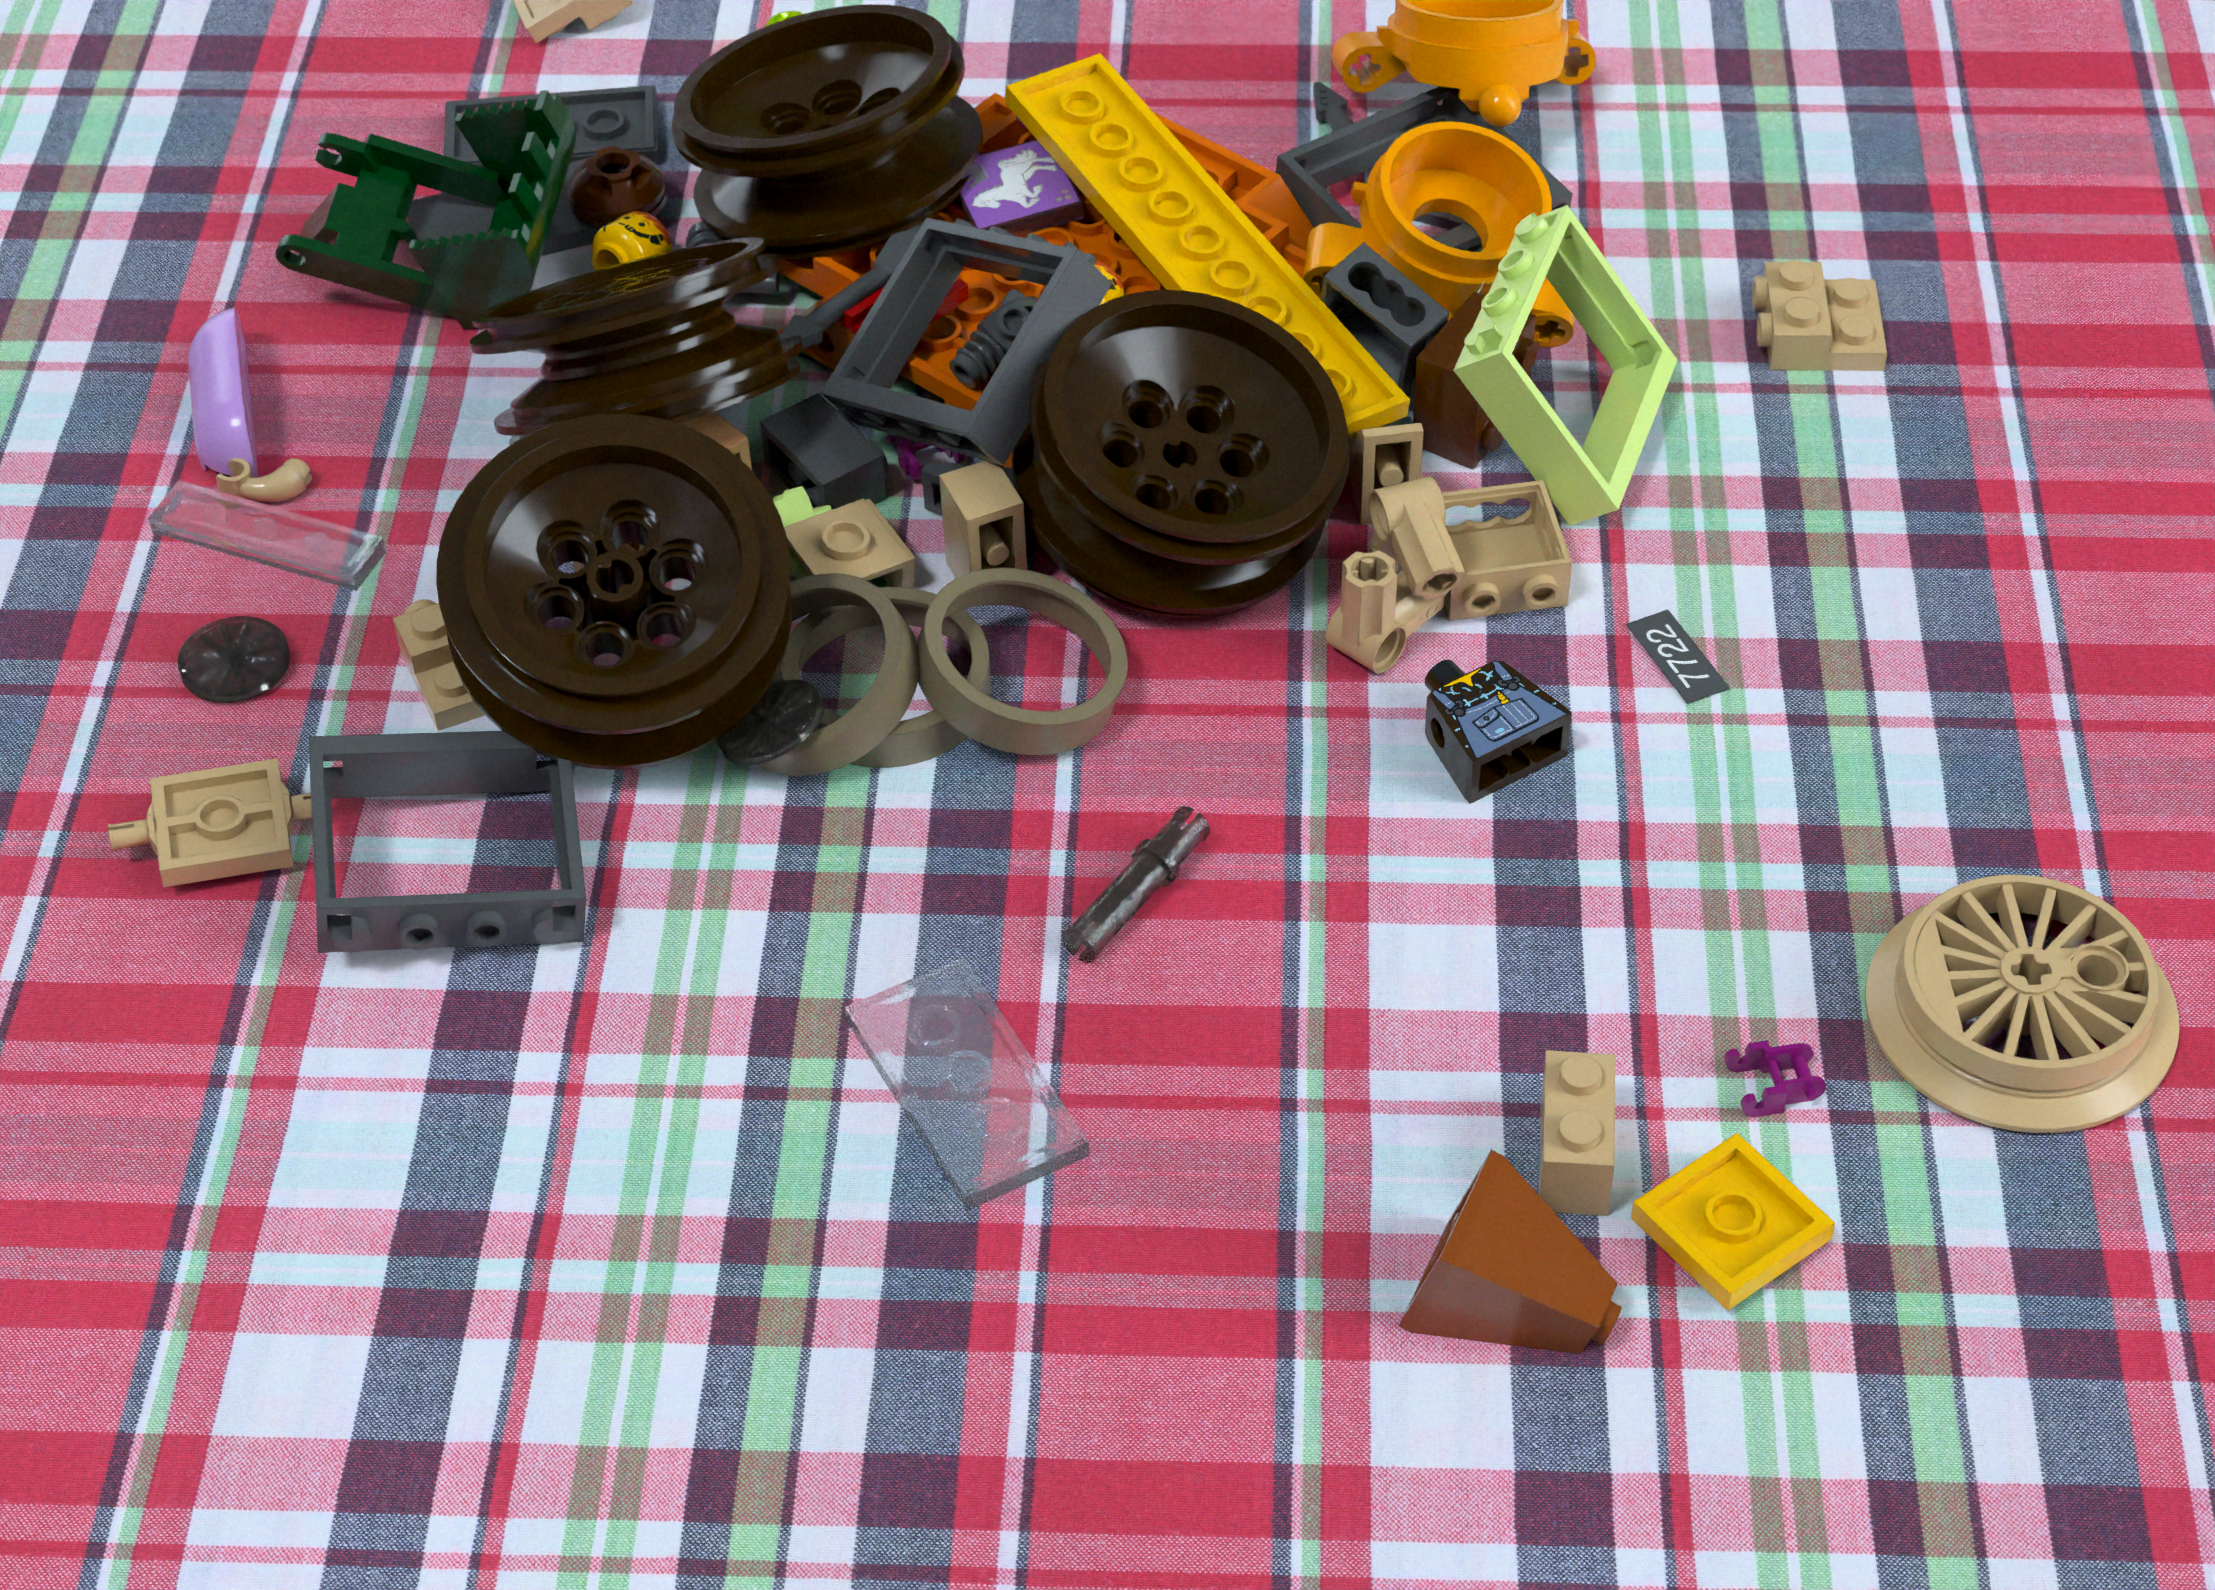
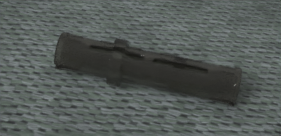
M1181 806L1152 839L1140 841L1132 851L1134 852L1131 855L1132 861L1082 915L1063 931L1061 935L1062 942L1073 956L1084 944L1087 948L1079 955V960L1086 963L1094 962L1102 949L1160 886H1170L1179 876V865L1210 835L1208 822L1200 813L1187 825L1185 821L1193 814V809Z

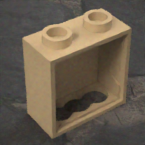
M1544 480L1441 493L1445 510L1453 506L1473 508L1484 502L1503 504L1515 498H1522L1530 502L1527 511L1516 518L1508 519L1496 516L1485 522L1466 520L1454 526L1445 525L1465 570L1462 584L1454 587L1445 595L1444 605L1449 621L1568 606L1572 561Z

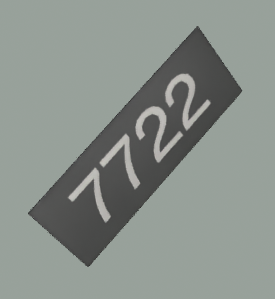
M1668 609L1626 624L1687 704L1730 689Z

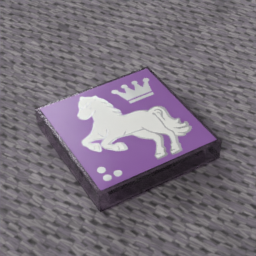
M1037 139L980 154L970 170L963 176L964 178L971 174L967 183L960 191L959 196L955 198L966 222L984 230H988L990 226H997L1017 237L1085 218L1084 203L1073 181Z

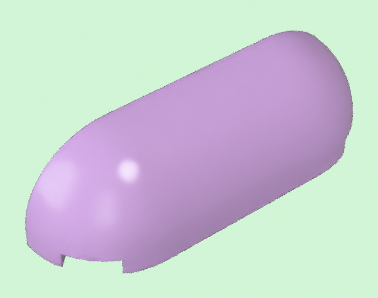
M231 308L219 312L208 319L199 328L190 346L188 369L194 442L198 460L205 471L211 468L216 472L232 477L233 474L228 467V462L233 458H242L249 463L252 477H258L245 335L237 309Z

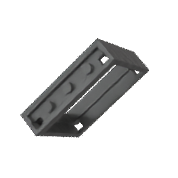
M1439 86L1277 156L1276 173L1282 177L1313 227L1325 223H1339L1362 228V225L1324 188L1372 168L1376 161L1402 134L1418 126L1434 122L1453 121L1478 125L1495 131L1516 143L1531 156L1543 172L1551 192L1552 211L1568 205L1570 208L1573 195L1571 191L1503 128L1486 123L1481 117L1480 112H1471L1459 99V89ZM1442 100V105L1436 103ZM1467 222L1432 237L1433 240L1456 249L1472 252L1482 251L1481 238Z
M926 217L820 394L857 425L1004 466L1030 422L1029 398L1038 365L1051 358L1052 352L1060 338L1073 323L1100 305L1112 282L1094 266L1097 260L1093 254L1081 252L1071 242H1066L1064 246L1051 244L1035 234H1027L1025 238L1013 236L997 226H990L988 230L976 228L957 218L955 223ZM963 267L1046 285L972 411L890 389Z
M503 731L309 736L318 953L584 942L586 892L571 761L560 758L557 760L537 761V754L539 753ZM323 761H342V767H323ZM548 791L558 879L557 890L336 898L331 798Z

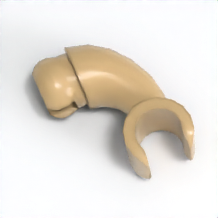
M233 458L228 462V467L231 469L233 476L228 477L223 474L216 476L219 495L222 501L228 504H242L249 499L265 502L287 501L302 494L312 480V476L309 474L311 469L308 464L296 458L286 460L282 467L263 477H252L249 463L242 458Z

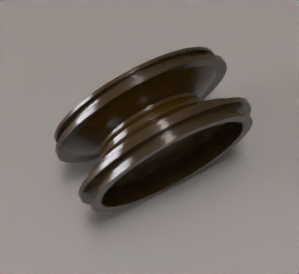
M868 4L835 7L788 18L756 30L710 56L688 76L679 89L674 102V116L671 129L675 145L680 154L687 161L702 169L694 187V202L702 222L721 241L749 237L763 238L767 247L757 255H775L779 259H799L838 254L869 246L888 239L891 234L911 229L924 222L926 217L930 218L937 214L961 194L960 191L967 183L971 174L964 178L963 176L970 170L978 156H980L984 139L978 113L967 101L955 95L962 83L965 72L964 57L959 44L947 33V30L938 20L924 12L902 6Z
M758 237L706 243L578 275L526 292L481 311L472 318L474 327L486 330L470 340L469 343L473 353L487 355L524 351L545 354L546 357L540 367L542 377L510 403L511 408L505 410L494 419L496 432L512 436L509 440V445L539 429L583 416L634 414L680 423L746 401L789 381L801 370L799 362L792 359L804 348L801 337L796 335L780 340L782 333H778L776 329L736 323L734 315L722 308V305L740 290L776 274L781 269L779 257L775 255H757L767 247L765 240Z
M1154 290L1121 296L1093 308L1073 323L1060 338L1052 352L1051 358L1038 365L1029 398L1030 422L1012 451L1014 487L1024 503V516L1034 536L1052 560L1081 585L1111 602L1138 612L1176 619H1200L1231 614L1248 608L1276 594L1287 586L1311 559L1320 541L1325 521L1335 508L1344 489L1350 464V439L1343 406L1330 377L1311 352L1280 325L1252 309L1224 298L1182 290Z

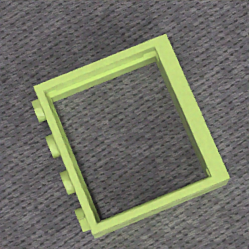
M1565 205L1540 216L1532 213L1522 219L1516 226L1515 235L1505 257L1498 265V273L1493 284L1481 302L1482 308L1474 326L1465 338V345L1454 367V372L1536 481L1544 480L1550 500L1567 523L1573 525L1619 509L1673 373L1677 358L1569 206ZM1545 277H1547L1614 370L1582 448L1512 354Z

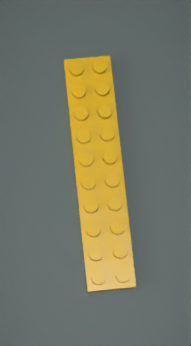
M1101 53L1006 86L1005 103L1166 290L1198 292L1227 299L1262 314L1292 334L1311 352L1330 377L1344 409L1349 439L1353 438V432L1362 429L1379 428L1407 416L1410 404L1408 396Z

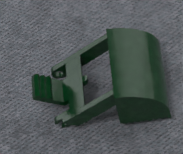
M548 90L540 91L537 101L527 99L522 103L515 100L512 105L502 102L499 107L490 104L487 109L478 106L475 111L465 108L462 113H457L455 123L484 167L371 133L363 142L334 133L321 134L317 145L323 149H318L315 160L325 168L358 177L356 184L352 187L338 183L305 221L300 235L289 234L280 239L275 252L277 260L284 267L301 274H307L456 318L463 330L476 328L472 322V318L491 306L531 290L576 143L575 126L567 108L558 94L551 96ZM326 149L335 150V151H337L339 154H333V153L327 151ZM417 186H425L495 207L488 232L478 231L476 235L466 232L463 237L453 234L450 239L441 236L438 240L428 238L425 242L417 240L416 233L406 221ZM331 239L336 240L334 245L328 244ZM400 240H405L409 243V251L424 272L392 263Z

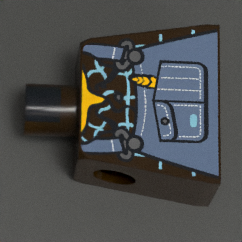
M1448 659L1434 665L1426 675L1425 686L1429 689L1430 694L1427 696L1425 734L1431 747L1469 804L1567 756L1572 713L1567 707L1504 661H1492L1465 674L1454 661Z

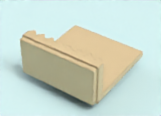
M864 498L784 527L788 546L810 575L847 574L866 581L881 576V579L887 580L888 587L913 588L916 558L870 498L867 500Z

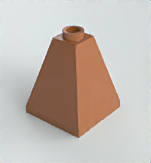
M1491 1150L1449 1218L1399 1323V1327L1417 1334L1581 1354L1590 1340L1601 1345L1605 1343L1619 1317L1622 1307L1611 1301L1618 1283L1503 1155Z

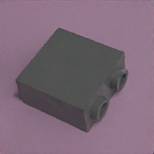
M1363 242L1324 276L1321 300L1409 398L1416 377L1417 356L1426 347L1428 340L1437 335L1448 322L1450 312Z

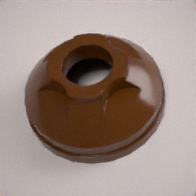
M617 146L597 150L596 155L584 161L574 171L568 185L571 211L583 223L596 228H601L622 215L633 211L646 212L655 217L664 208L668 197L666 181L660 167L646 156L635 151L622 150ZM626 169L615 174L604 173L609 170Z

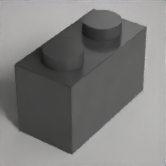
M819 393L760 421L765 465L789 489L803 486L813 508L830 505L832 509L863 498L865 500L870 498L875 505L887 499L885 473L888 471V462L883 450L875 441H868L854 428L851 419L839 409L836 410Z

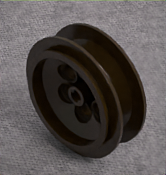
M599 414L558 422L517 440L491 459L467 484L446 521L440 540L436 571L438 600L447 630L448 644L453 662L464 687L486 717L503 732L519 742L532 747L543 756L555 760L558 758L571 761L572 765L605 770L651 767L678 760L718 741L740 724L765 696L784 660L790 637L792 621L790 553L787 535L771 496L749 467L730 450L712 438L672 421L634 414ZM626 543H638L644 546L643 549L633 554L617 550ZM571 561L580 562L585 565L582 569L573 573H565L558 570L561 565ZM679 578L686 579L692 583L683 590H672L664 586L667 582ZM555 617H566L572 620L571 624L563 629H551L545 626L549 620ZM663 634H673L680 638L679 642L668 647L652 643L656 637ZM612 653L621 658L617 663L610 666H598L592 663L597 656Z

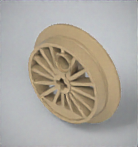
M2029 875L1988 876L1959 884L1943 892L1929 904L1918 908L1903 918L1884 937L1870 963L1865 985V1006L1872 1034L1879 1048L1895 1070L1917 1091L1945 1109L1969 1120L2010 1131L2027 1133L2077 1131L2112 1121L2128 1113L2147 1099L2163 1081L2172 1065L2178 1046L2180 1029L2175 996L2169 981L2155 961L2149 946L2136 927L2117 909L2101 898L2071 884L2044 877ZM1989 913H1998L2002 930ZM2020 913L2038 915L2030 946L2027 942ZM2051 919L2067 924L2068 926L2043 950ZM1958 921H1961V922L1964 924L1965 927H1963L1962 925L1958 924L1957 922H1958ZM2088 935L2096 940L2077 947ZM2126 991H2136L2137 994L2130 993V992H2126ZM1980 1016L1964 1033L1961 1023ZM2120 1020L2134 1023V1026L2131 1028ZM1999 1027L2008 1031L2002 1053L1982 1046ZM2053 1034L2073 1058L2059 1059ZM2021 1035H2031L2037 1060L2016 1057ZM2092 1038L2096 1039L2097 1041L2101 1042L2107 1047L2104 1049H2100L2097 1046V1044L2092 1040Z

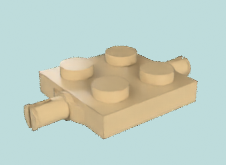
M278 758L150 778L152 802L147 812V819L108 824V832L112 851L151 844L152 850L158 856L163 888L293 867L290 837L295 827L294 821L312 818L311 795L306 793L290 796L289 790L282 783Z

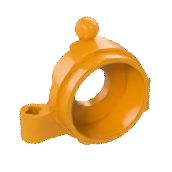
M1395 0V12L1388 18L1387 26H1377V31H1355L1345 34L1334 45L1331 56L1334 67L1346 85L1355 92H1372L1408 70L1417 82L1459 89V99L1471 112H1480L1481 117L1486 123L1501 128L1511 125L1519 117L1522 108L1521 103L1529 97V86L1545 83L1553 79L1567 85L1582 83L1594 71L1596 54L1592 46L1578 31L1579 21L1577 19L1563 18L1564 0ZM1573 47L1575 51L1569 52V48ZM1366 54L1369 61H1361V68L1354 70L1351 64H1359L1358 56Z
M1453 121L1428 123L1413 128L1397 138L1389 149L1376 161L1366 184L1354 181L1351 197L1360 207L1362 228L1339 223H1325L1314 227L1308 234L1303 280L1321 298L1324 276L1364 242L1450 312L1449 321L1473 292L1478 293L1482 284L1483 287L1480 294L1484 296L1488 294L1498 273V265L1508 251L1518 223L1532 213L1540 216L1552 211V198L1547 180L1536 162L1521 147L1490 129L1474 124ZM1430 212H1443L1460 217L1470 224L1481 238L1482 251H1465L1444 245L1422 233L1412 222L1420 215ZM1545 277L1530 313L1536 315L1534 341H1537L1540 347L1552 348L1569 342L1573 337L1575 316L1547 277Z

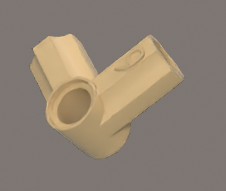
M1432 476L1371 490L1368 503L1374 532L1369 553L1379 550L1395 560L1394 572L1398 574L1403 570L1413 596H1422L1425 600L1445 596L1451 589L1462 584L1465 570L1445 527V505L1436 480Z
M1379 550L1372 553L1356 551L1342 564L1341 605L1336 609L1328 623L1325 634L1326 642L1376 674H1382L1396 663L1404 650L1407 637L1444 607L1445 596L1425 600L1422 596H1413L1403 570L1398 574L1394 572L1395 560Z

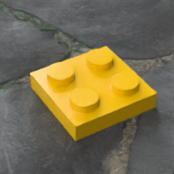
M1738 1133L1635 1200L1631 1219L1727 1311L1830 1241L1835 1222Z

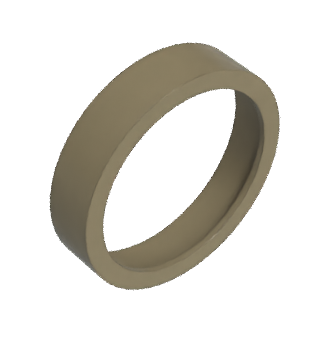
M983 569L970 572L951 581L936 594L930 603L917 640L920 666L918 683L930 705L944 720L961 733L984 745L1010 753L1051 755L1073 750L1089 742L1102 731L1109 721L1127 676L1128 661L1123 639L1117 627L1104 610L1073 586L1051 576L1024 569ZM981 605H1009L1043 614L1064 625L1085 642L1098 659L1105 674L1106 682L1091 699L1064 710L1033 711L1002 703L979 691L954 667L943 644V619L960 610Z
M818 574L791 581V622L814 611L834 606L854 605L874 609L881 618L885 632V652L882 665L872 686L863 698L841 718L819 730L799 736L775 737L753 731L741 722L727 733L744 755L759 767L770 772L787 776L818 775L836 770L856 761L875 748L891 733L904 716L916 691L920 666L918 644L912 630L884 592L864 579L847 574Z
M878 587L890 599L908 625L922 627L930 603L936 594L906 587ZM854 605L820 609L808 614L791 633L784 660L781 664L787 713L799 735L819 730L842 717L824 708L810 696L799 674L804 664L816 651L839 636L858 629L883 625L876 610ZM960 610L943 619L942 634L961 645L971 655L972 663L966 680L979 691L991 697L990 659L986 637L975 619L966 610ZM934 709L924 715L899 721L897 726L881 743L850 764L874 768H891L917 764L946 753L963 742L968 736L950 725Z

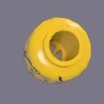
M633 211L606 224L596 233L592 243L593 267L595 270H599L624 262L673 251V242L668 230L658 219L646 212Z

